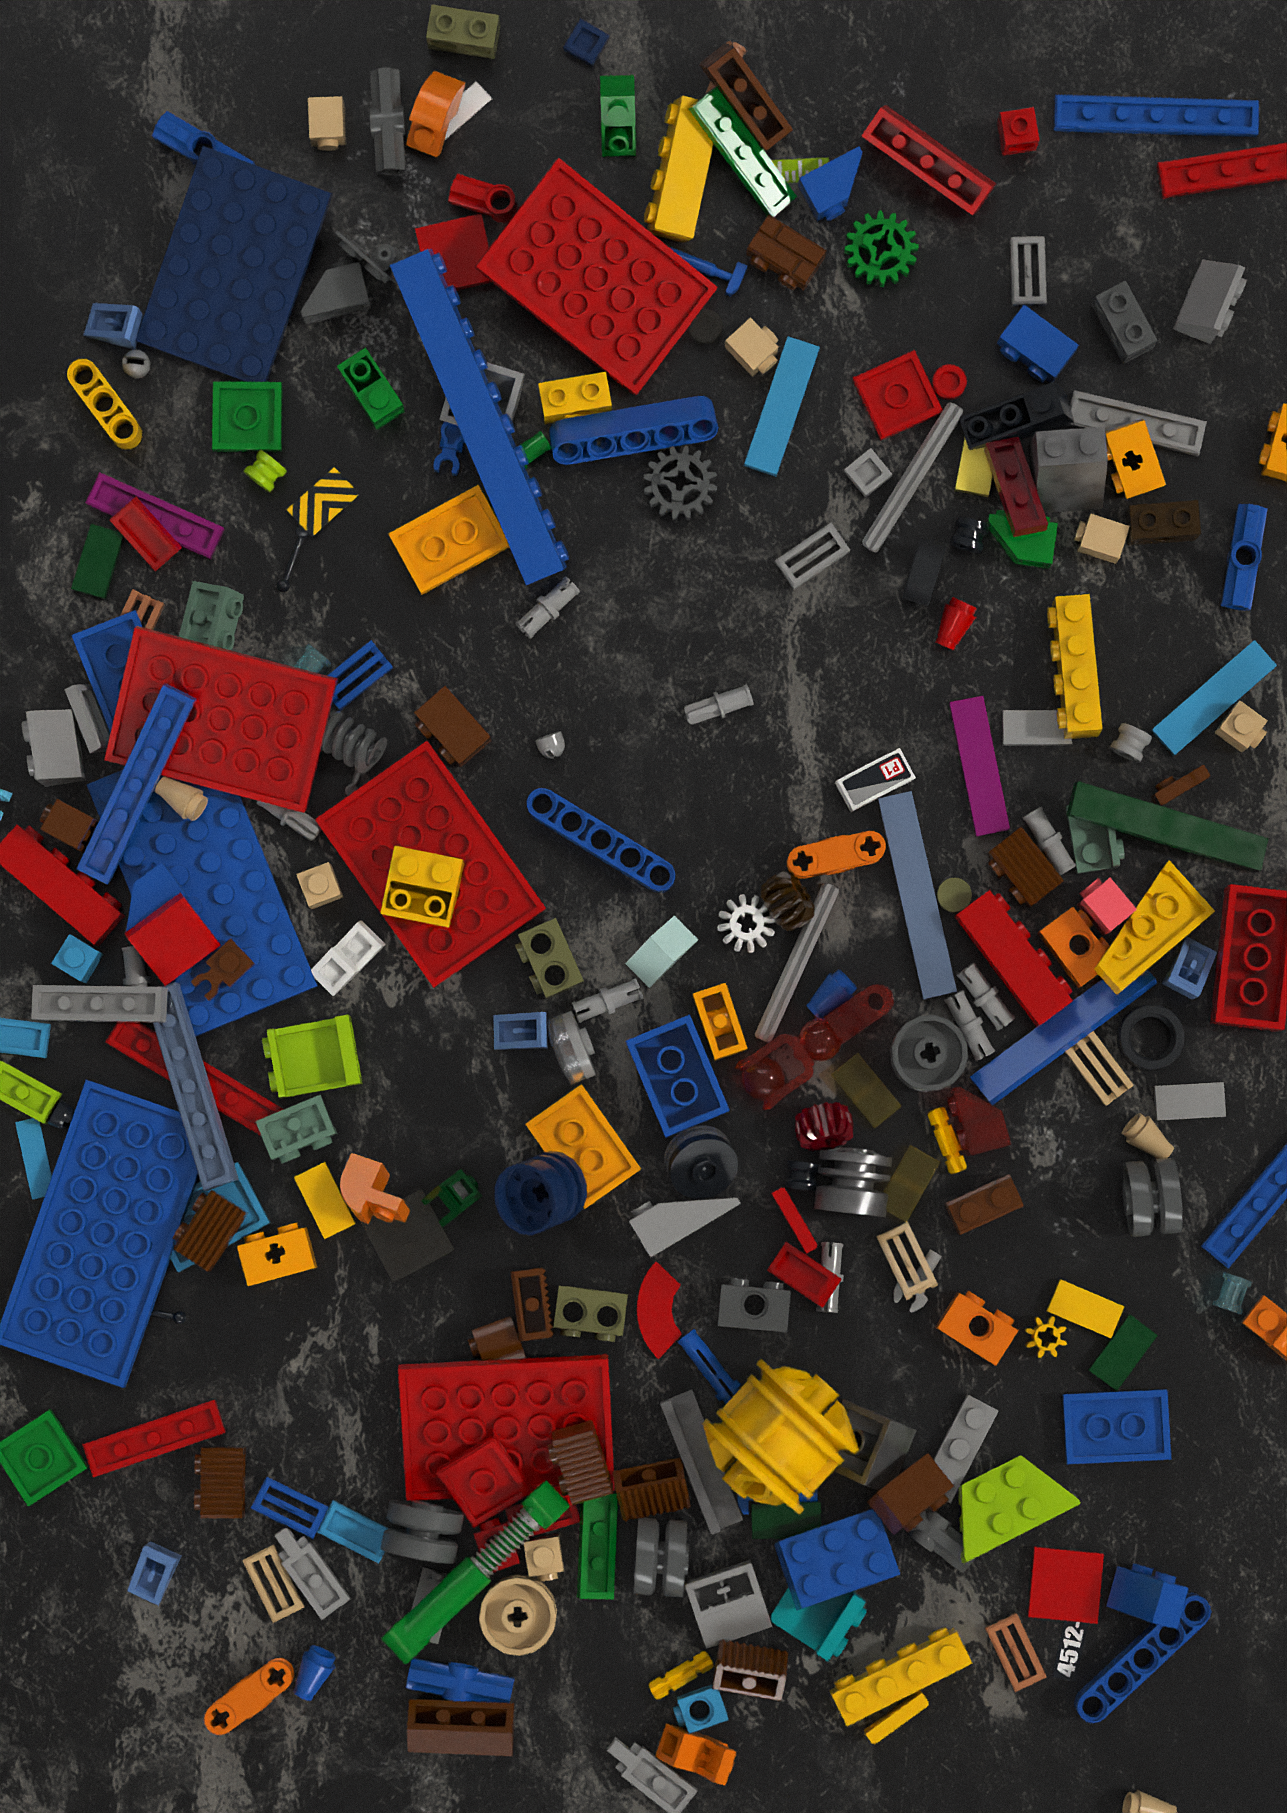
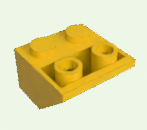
M394 846L380 914L449 928L464 867L463 859Z

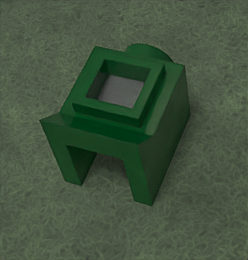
M460 1169L433 1189L421 1201L426 1206L439 1196L451 1211L438 1222L443 1228L474 1204L482 1195L478 1191L477 1181L472 1176L465 1175L462 1169Z

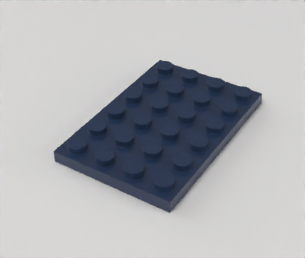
M203 146L135 341L245 382H267L333 194Z

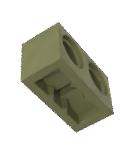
M431 5L426 35L428 49L495 59L500 31L499 15Z
M556 918L518 934L521 942L515 946L523 964L530 961L535 974L529 976L537 995L544 992L546 999H549L584 983ZM538 935L547 936L551 940V947L544 954H538L531 948L532 940ZM557 966L564 970L565 979L561 984L550 985L547 983L545 974L549 968Z
M559 1285L554 1328H561L560 1335L581 1337V1331L595 1333L594 1339L615 1342L616 1335L623 1336L628 1294ZM577 1302L582 1306L583 1316L579 1321L571 1322L564 1317L563 1309L567 1303ZM610 1306L617 1311L618 1319L614 1325L604 1326L598 1321L597 1314L602 1307Z

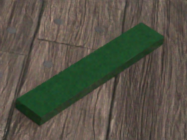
M1079 781L1074 783L1066 815L1254 872H1260L1262 869L1269 839Z

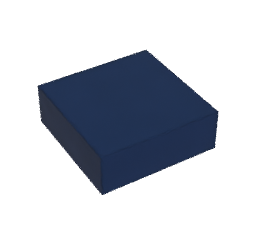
M580 18L563 46V50L593 67L610 39V35Z

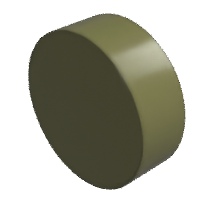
M960 878L945 880L937 890L939 905L945 911L951 913L960 912L965 909L972 898L970 886Z

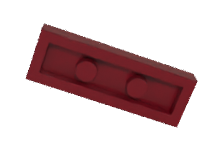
M1019 437L986 443L984 452L1013 537L1046 531L1048 522Z

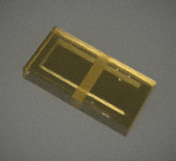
M858 1053L831 1074L874 1128L901 1107L899 1102Z
M909 1145L883 1191L888 1194L886 1211L907 1222L940 1161Z

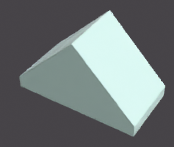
M673 916L625 964L650 988L698 939Z

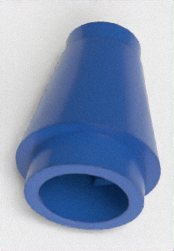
M838 969L835 973L827 975L806 1006L821 1020L825 1015L854 997L852 994L857 990V987Z
M310 1646L309 1651L303 1653L293 1693L304 1700L311 1701L334 1670L335 1655L322 1647Z

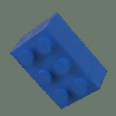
M690 1014L626 1041L665 1138L730 1111Z
M873 1509L774 1544L796 1611L900 1575L882 1520Z

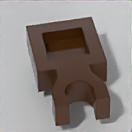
M1202 765L1175 781L1173 776H1170L1155 785L1158 792L1153 794L1151 799L1154 804L1163 806L1205 781L1211 775L1205 765Z
M230 938L206 961L212 969L207 973L197 975L191 983L198 987L202 981L208 980L212 987L204 996L208 1001H211L218 994L219 987L223 982L231 988L255 963Z

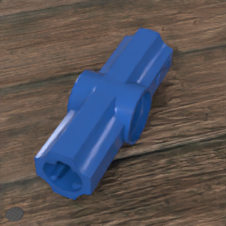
M168 111L160 117L155 125L152 137L190 159L194 165L197 164L199 156L195 154V150L201 144H209L213 150L255 165V162L217 141L209 132L200 131Z
M1253 504L1237 505L1231 546L1227 555V571L1221 606L1239 611L1251 610L1258 564L1262 558L1261 546L1267 508ZM1244 549L1251 553L1252 563L1250 565H1242L1237 561L1236 552L1238 550Z
M412 1658L406 1688L424 1691L425 1693L442 1695V1698L450 1701L510 1703L515 1678L479 1671L478 1667L462 1663L448 1662V1664Z

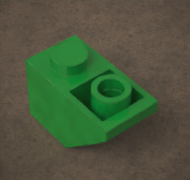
M634 75L600 76L602 156H636Z
M366 347L337 365V368L376 430L405 412L402 402Z
M996 510V515L989 514L986 523L990 526L989 531L1015 564L1047 569L1051 567L1058 523L1050 522V517L1046 516L1048 522L1046 531L1013 537L1004 510Z

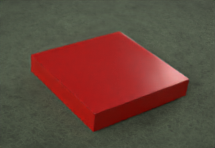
M482 214L415 228L420 252L432 249L434 254H441L447 268V272L443 273V276L448 286L454 285L457 291L492 283V281L474 268L489 248Z
M915 350L852 379L880 441L936 417L943 411Z
M181 892L124 933L164 986L221 946Z
M492 1434L438 1467L435 1472L473 1528L532 1493V1487L495 1434Z
M1034 1546L1027 1616L1098 1624L1104 1554Z

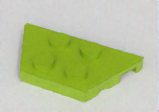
M1020 1455L958 1487L959 1505L962 1512L959 1517L960 1531H962L963 1538L961 1560L964 1564L1081 1503L1073 1494Z

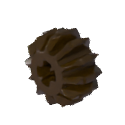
M782 871L778 875L775 874L768 878L767 882L761 885L760 894L764 901V906L768 909L770 916L775 919L776 924L781 925L784 930L793 931L798 927L801 928L814 917L815 905L811 901V896L807 893L806 887L800 883L799 878L794 877L793 873Z

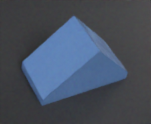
M93 303L84 336L135 350L138 342L135 340L144 316L140 309L134 305Z
M1186 936L1162 984L1190 999L1198 998L1217 952Z
M532 1012L494 1015V1050L548 1049L547 1013Z
M150 1541L142 1549L127 1591L159 1606L182 1556Z

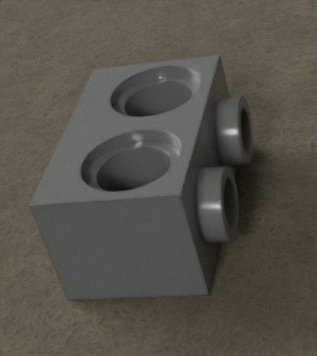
M1126 280L1095 296L1091 305L1123 364L1154 348L1158 340Z

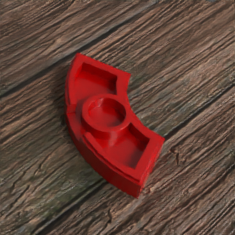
M655 1261L645 1275L639 1290L637 1318L641 1334L647 1346L659 1359L682 1335L674 1323L672 1314L673 1298L681 1284Z

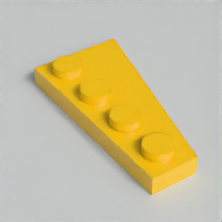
M1170 860L1164 865L1136 906L1137 910L1130 915L1094 968L1096 973L1116 995L1122 992L1215 912Z

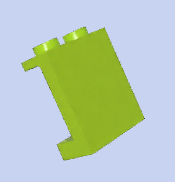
M350 1015L337 1016L333 1019L279 1029H268V1037L262 1038L265 1058H272L274 1071L268 1072L271 1092H278V1097L281 1099L363 1084Z

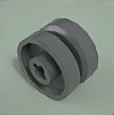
M936 1015L919 1016L905 1023L894 1035L889 1050L890 1065L896 1077L908 1088L920 1092L939 1091L953 1084L964 1072L968 1059L967 1042L961 1030L949 1019ZM925 1048H931L934 1051V1057L930 1061L927 1058L923 1059L921 1056V1052Z
M1174 1158L1154 1159L1151 1166V1181L1148 1168L1143 1160L1123 1162L1122 1196L1130 1236H1149L1153 1231L1154 1216L1158 1230L1162 1234L1181 1233L1183 1221L1179 1175Z
M390 1500L386 1518L394 1524L406 1527V1529L389 1528L383 1532L381 1550L425 1561L455 1563L458 1544L452 1539L438 1535H455L460 1533L464 1513L428 1502Z
M638 1518L634 1594L652 1595L655 1591L656 1574H663L662 1592L664 1595L683 1597L684 1575H688L689 1543H686L687 1521L669 1520L666 1524L665 1541H658V1521L654 1518Z

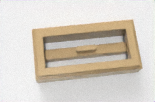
M1094 1031L1065 1051L1105 1106L1134 1086ZM1089 1040L1123 1085L1118 1087L1086 1045ZM1077 1049H1081L1112 1091L1108 1096L1075 1053Z
M908 1222L877 1236V1240L906 1300L912 1298L917 1293L925 1292V1289L938 1286ZM904 1232L927 1278L923 1282L920 1281L899 1237ZM891 1238L914 1283V1286L910 1288L888 1246L887 1240Z
M275 1544L242 1560L273 1623L305 1607L291 1576L281 1564L282 1560L278 1555L279 1552ZM268 1555H271L294 1602L292 1606H289L266 1559ZM258 1560L283 1609L278 1613L253 1564Z

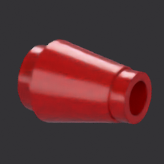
M952 597L949 604L945 603L938 637L935 642L954 650L977 618L974 616L977 608Z

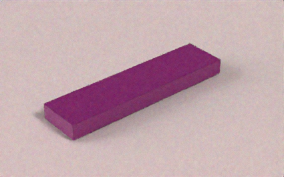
M99 472L85 502L86 505L114 516L137 496L182 548L211 560L225 530L224 527Z
M979 696L949 702L975 837L1009 831L1010 826L984 697Z

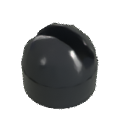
M60 1099L47 1124L61 1130L69 1129L75 1109Z

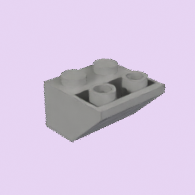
M1202 260L1173 329L1208 344H1211L1216 336L1222 337L1234 314V311L1230 310L1229 306H1235L1247 282L1246 279L1241 278L1245 267L1230 263Z
M73 710L27 711V721H22L24 740L29 742L32 755H27L30 776H34L35 780L45 787L86 781L78 722Z
M751 1560L684 1581L706 1649L719 1645V1641L722 1639L728 1642L772 1627Z

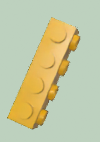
M684 95L670 103L665 115V123L669 124L667 135L662 137L658 148V156L662 157L660 168L655 170L651 181V189L655 190L653 201L648 203L644 214V222L648 223L647 230L653 235L682 243L694 237L713 148V142L688 109L698 99Z
M1090 594L1057 596L1052 603V607L1047 608L1048 626L1049 628H1054L1055 641L1050 642L1051 659L1052 661H1057L1058 674L1054 675L1055 695H1060L1061 708H1057L1058 729H1064V739L1098 737L1102 731V718Z
M947 1627L940 1628L928 1635V1641L916 1646L915 1642L908 1644L896 1651L898 1656L886 1662L884 1658L878 1659L865 1667L866 1672L856 1677L853 1674H849L835 1681V1687L830 1689V1692L846 1725L849 1726L972 1664L957 1631L954 1628L950 1630Z

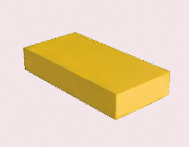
M326 1162L294 1177L324 1239L356 1224Z
M1059 1279L1046 1311L1108 1338H1112L1125 1306Z
M919 1690L864 1729V1732L871 1743L876 1744L929 1706V1702L922 1691Z

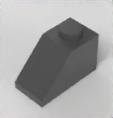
M352 260L339 261L332 265V269L324 272L301 310L305 325L371 308L359 262L353 263Z

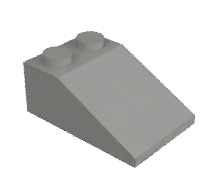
M738 1198L659 1203L653 1207L649 1201L632 1211L635 1218L629 1222L651 1258L741 1203Z

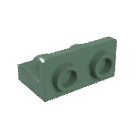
M193 581L179 637L231 650L234 646V634L238 618L243 610L244 595L228 587Z
M1067 816L1073 858L1076 864V874L1115 869L1120 866V860L1125 859L1123 841L1122 839H1116L1115 830Z
M321 1095L256 1121L271 1160L280 1158L281 1163L300 1157L299 1150L309 1145H312L313 1150H317L333 1143L331 1136L338 1134L332 1124Z

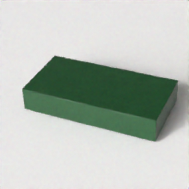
M94 524L90 525L71 587L73 591L103 600L106 599L124 540V536L120 532Z
M1128 1314L1088 1370L1117 1391L1158 1335Z
M799 1502L805 1509L801 1514H798L786 1503L778 1506L751 1503L752 1539L790 1538L822 1527L821 1502Z

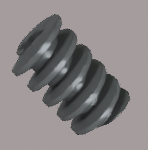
M337 711L328 718L321 750L326 754L332 753L336 760H343L344 764L349 767L355 766L357 772L366 773L383 755L387 746V739L382 737L377 743H374L377 734L375 731H370L364 737L365 726L363 724H359L352 730L354 720L349 717L341 724L343 714Z

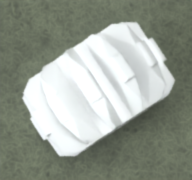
M742 894L739 896L741 907L738 908L732 900H728L726 904L733 913L719 912V917L728 920L729 923L718 925V931L730 930L731 933L724 937L723 942L728 944L735 937L737 942L734 946V951L739 952L742 942H747L748 952L753 953V940H756L759 946L764 948L767 943L760 934L773 936L775 933L771 928L764 927V924L774 923L775 919L772 916L763 917V914L768 911L764 905L759 910L755 908L759 902V897L756 895L752 898L751 906L746 905V897ZM745 915L752 916V923L756 925L755 930L752 931L749 928L748 933L742 932L741 924L737 923L739 917L744 919Z

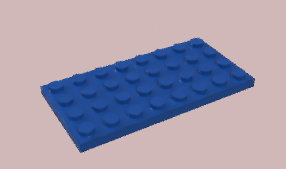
M123 770L87 784L100 818ZM171 778L202 790L203 795L208 798L205 810L195 821L188 818L184 820L161 796L155 793L154 788L119 862V866L132 895L133 884L140 878L137 875L138 872L152 862L156 865L161 862L164 863L190 897L187 900L221 944V946L169 983L180 984L195 1037L316 988L318 984L312 974L311 967L241 796ZM231 938L255 965L231 988L223 982L219 987L218 994L211 1001H208L204 995L211 990V983L208 980H204L198 987H195L191 981L197 975L207 973L212 969L206 961Z
M89 1080L85 1081L0 1322V1345L126 1388L170 1262L173 1248L176 1244V1241L172 1238L184 1221L199 1179L179 1111Z

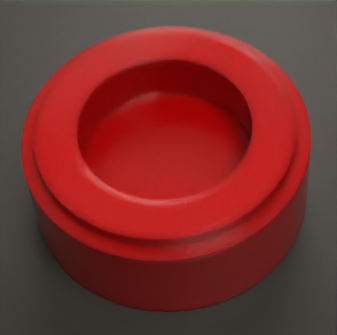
M952 364L943 365L938 368L932 379V388L935 394L944 400H954L960 397L967 384L964 371Z

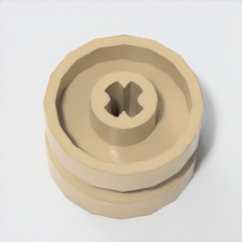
M514 1574L501 1578L490 1587L481 1603L479 1620L484 1636L493 1647L505 1654L520 1656L535 1652L547 1643L554 1631L557 1607L554 1595L545 1583L538 1582L535 1577H529V1575ZM516 1607H522V1612L526 1613L525 1617L521 1620L515 1619L512 1615Z

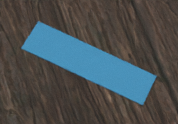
M31 1118L15 1122L32 1200L45 1197L52 1175L40 1121Z

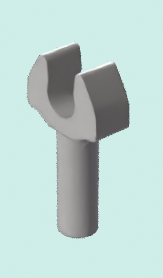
M930 1249L925 1259L933 1272L942 1256ZM920 1265L916 1272L920 1281L923 1282L927 1278ZM912 1279L906 1281L909 1288L914 1286ZM898 1282L893 1291V1301L895 1303H898L903 1296ZM924 1292L915 1294V1300L911 1303L909 1312L919 1310L926 1304L928 1298L924 1295Z

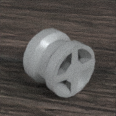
M1121 723L1118 729L1120 735L1117 740L1112 742L1110 749L1126 759L1140 763L1143 758L1142 750L1144 746L1150 744L1152 737L1132 725Z

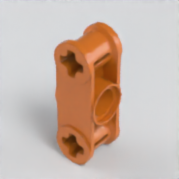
M875 831L823 839L816 843L794 848L788 856L787 869L793 873L794 877L799 879L849 871L856 867L878 862L884 855L886 843L884 838ZM865 839H870L872 844H878L879 848L874 851V856H869L867 851H861L860 847L864 846ZM798 854H803L805 859H811L812 863L808 864L807 871H802L800 866L794 867L793 862L797 861Z
M274 1658L231 1687L225 1695L215 1701L206 1711L204 1716L206 1728L213 1734L224 1735L244 1720L250 1719L265 1708L293 1682L295 1670L292 1663L284 1658ZM272 1667L277 1671L280 1669L285 1670L286 1674L283 1676L284 1683L279 1679L274 1682L270 1679L273 1673ZM216 1709L220 1713L224 1711L229 1713V1717L226 1719L227 1725L223 1721L218 1724L214 1721L217 1715Z

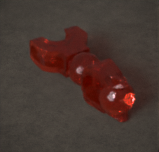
M882 984L869 986L825 1016V1018H815L808 1021L801 1028L799 1036H793L790 1033L781 1034L752 1055L738 1061L735 1069L743 1071L742 1085L745 1092L751 1098L763 1101L762 1110L771 1109L783 1097L814 1076L816 1071L814 1065L816 1062L832 1059L839 1052L842 1043H845L887 1014L894 1005L892 991ZM872 993H878L883 997L884 1003L880 1010L872 1009L869 1006L868 999ZM788 1043L794 1050V1058L803 1063L805 1071L785 1085V1073L782 1066L776 1060L766 1056L783 1044Z

